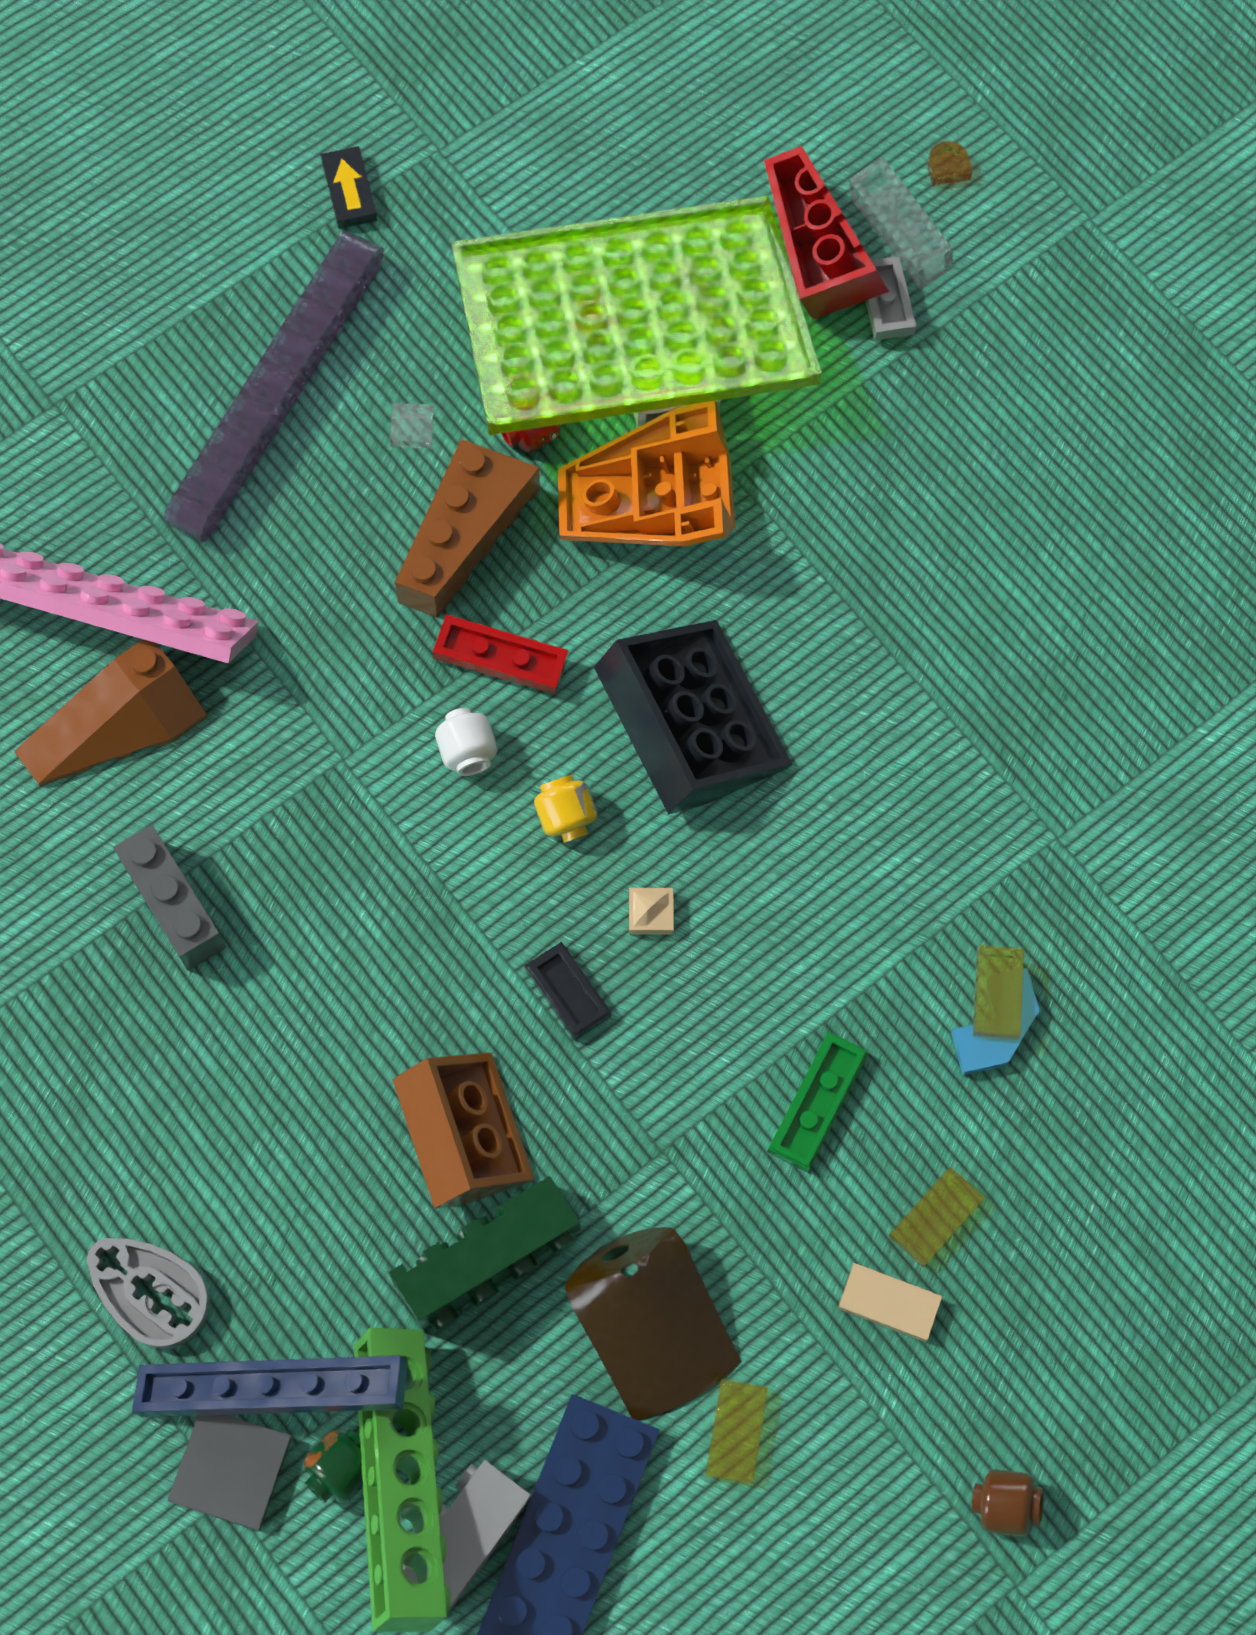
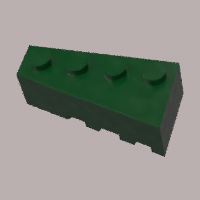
M550 1176L501 1204L495 1210L498 1217L492 1221H489L487 1216H484L464 1226L455 1236L458 1242L449 1246L447 1242L442 1244L437 1242L422 1251V1256L415 1262L417 1266L407 1271L402 1263L388 1272L395 1288L421 1329L424 1330V1333L431 1328L438 1333L449 1327L459 1319L458 1310L470 1302H473L476 1307L485 1303L499 1292L496 1285L511 1275L515 1281L523 1278L538 1266L535 1259L549 1250H552L554 1255L577 1241L575 1233L580 1230V1221Z

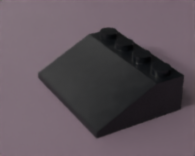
M717 620L618 639L594 666L668 815L708 804L784 771L792 765L788 754Z

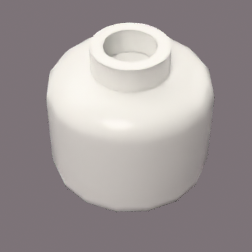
M460 708L449 712L445 716L446 720L438 726L435 733L444 765L449 770L457 771L461 776H471L487 770L491 766V760L495 758L498 751L489 720L483 714L471 713L468 708Z

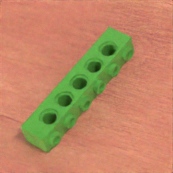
M370 1327L354 1344L355 1357L401 1355L408 1361L403 1409L358 1411L372 1632H430L447 1618L451 1604L450 1589L447 1584H444L443 1563L446 1559L447 1545L445 1537L440 1535L439 1525L443 1496L441 1488L436 1486L435 1476L439 1448L437 1441L432 1439L431 1420L435 1411V1400L433 1394L429 1393L427 1378L431 1366V1353L429 1348L425 1347L424 1330ZM393 1422L400 1424L404 1428L407 1437L400 1435L395 1430ZM396 1469L402 1470L407 1474L410 1485L404 1483L398 1477ZM400 1517L407 1519L412 1524L414 1533H410L403 1528ZM404 1566L411 1568L415 1572L418 1583H414L406 1577Z

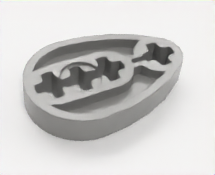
M104 1238L91 1246L87 1255V1265L94 1288L103 1305L115 1321L137 1341L151 1348L170 1349L187 1343L202 1329L209 1314L210 1295L203 1277L189 1263L167 1250L133 1239ZM116 1249L120 1250L116 1258L121 1263L120 1266L128 1271V1274L124 1275L118 1269L114 1270L110 1267L106 1268L103 1272L100 1271L104 1264L99 1258L104 1251L112 1254ZM152 1277L156 1278L152 1285L153 1288L164 1296L170 1291L174 1292L171 1301L176 1307L184 1310L188 1305L192 1306L189 1311V1316L193 1319L192 1323L188 1327L184 1324H179L176 1328H173L174 1316L166 1310L160 1311L158 1315L155 1314L154 1311L157 1308V1304L150 1297L144 1295L140 1300L136 1299L139 1294L138 1288L135 1287L137 1281L142 1279L148 1282Z

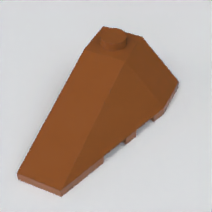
M142 639L110 662L24 741L14 753L37 783L43 786L88 771L92 768V765L116 757L121 760L133 756L132 752L155 744L160 747L172 743L208 716L176 667L157 643Z

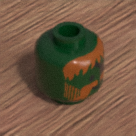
M350 1429L345 1434L337 1430L331 1431L305 1458L304 1466L307 1473L311 1476L305 1482V1485L323 1503H326L331 1497L337 1502L348 1503L363 1488L360 1436Z

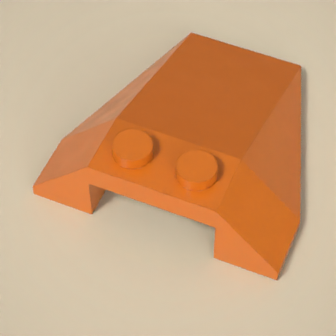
M715 398L674 408L558 468L559 536L561 539L685 547L727 537L736 528L732 465Z

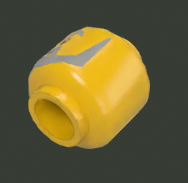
M573 775L541 785V793L535 797L534 805L545 834L552 837L561 835L564 843L588 835L586 826L594 823L598 816L588 785L584 781H574Z

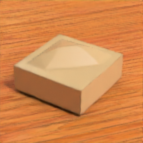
M629 888V935H673V888Z

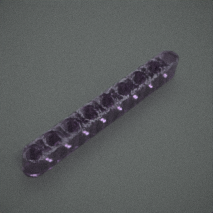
M344 231L340 234L172 496L164 515V522L167 525L202 542L207 541L211 537L376 276L384 257L383 247L349 231Z

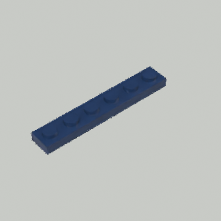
M401 1355L139 1365L132 1412L140 1417L400 1410L403 1409L408 1361Z

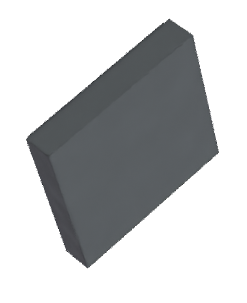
M198 1415L167 1501L261 1531L292 1436L228 1415Z

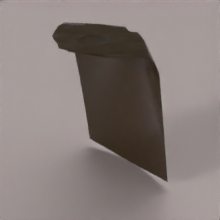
M674 1228L644 1229L615 1239L599 1247L591 1256L586 1258L567 1280L565 1290L572 1309L633 1419L639 1421L650 1418L695 1399L729 1374L741 1362L688 1247ZM621 1246L629 1247L624 1255L615 1260H602L608 1252ZM631 1264L637 1265V1271L632 1276H622L621 1271Z

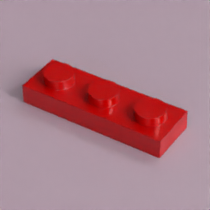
M447 614L433 649V659L555 695L569 657V650Z

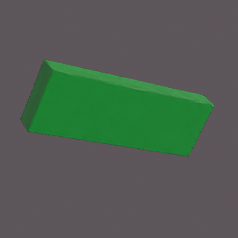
M828 1031L767 1152L808 1173L869 1051Z

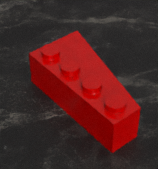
M799 146L764 160L798 297L811 318L814 320L888 293L889 290L803 147Z

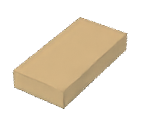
M854 1263L837 1309L926 1342L942 1296Z

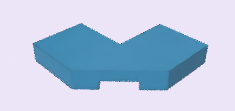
M1028 968L984 977L982 983L993 1021L956 1028L951 1032L962 1075L1004 1067L1010 1061L1039 1012Z

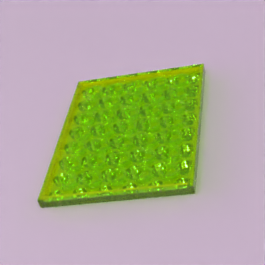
M768 195L451 242L489 435L821 384V370Z

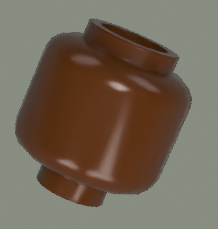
M993 1469L987 1473L984 1484L975 1483L972 1495V1513L981 1514V1523L987 1532L1025 1537L1031 1532L1033 1526L1040 1527L1043 1514L1044 1489L1036 1487L1035 1479L1031 1474Z

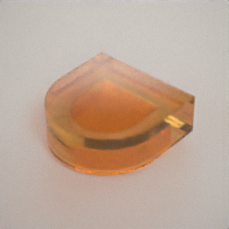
M944 141L936 144L931 149L927 168L932 186L971 180L972 168L968 153L964 147L955 142Z

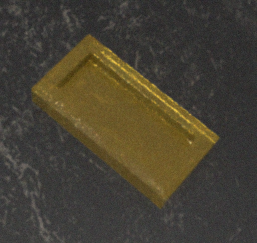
M986 945L978 946L973 1021L974 1036L1019 1039L1021 1033L1024 949Z
M949 1167L889 1234V1237L920 1266L924 1267L985 1198L956 1171Z
M721 1379L705 1476L753 1484L768 1391L767 1387Z

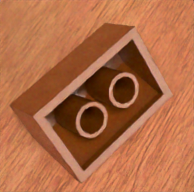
M492 1052L426 1058L392 1079L434 1209L468 1204L535 1180Z

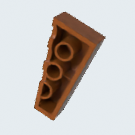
M461 439L395 580L398 603L438 617L470 578V572L491 552L494 548L493 544L506 528L509 529L519 517L520 510L528 500L532 501L540 491L539 467Z

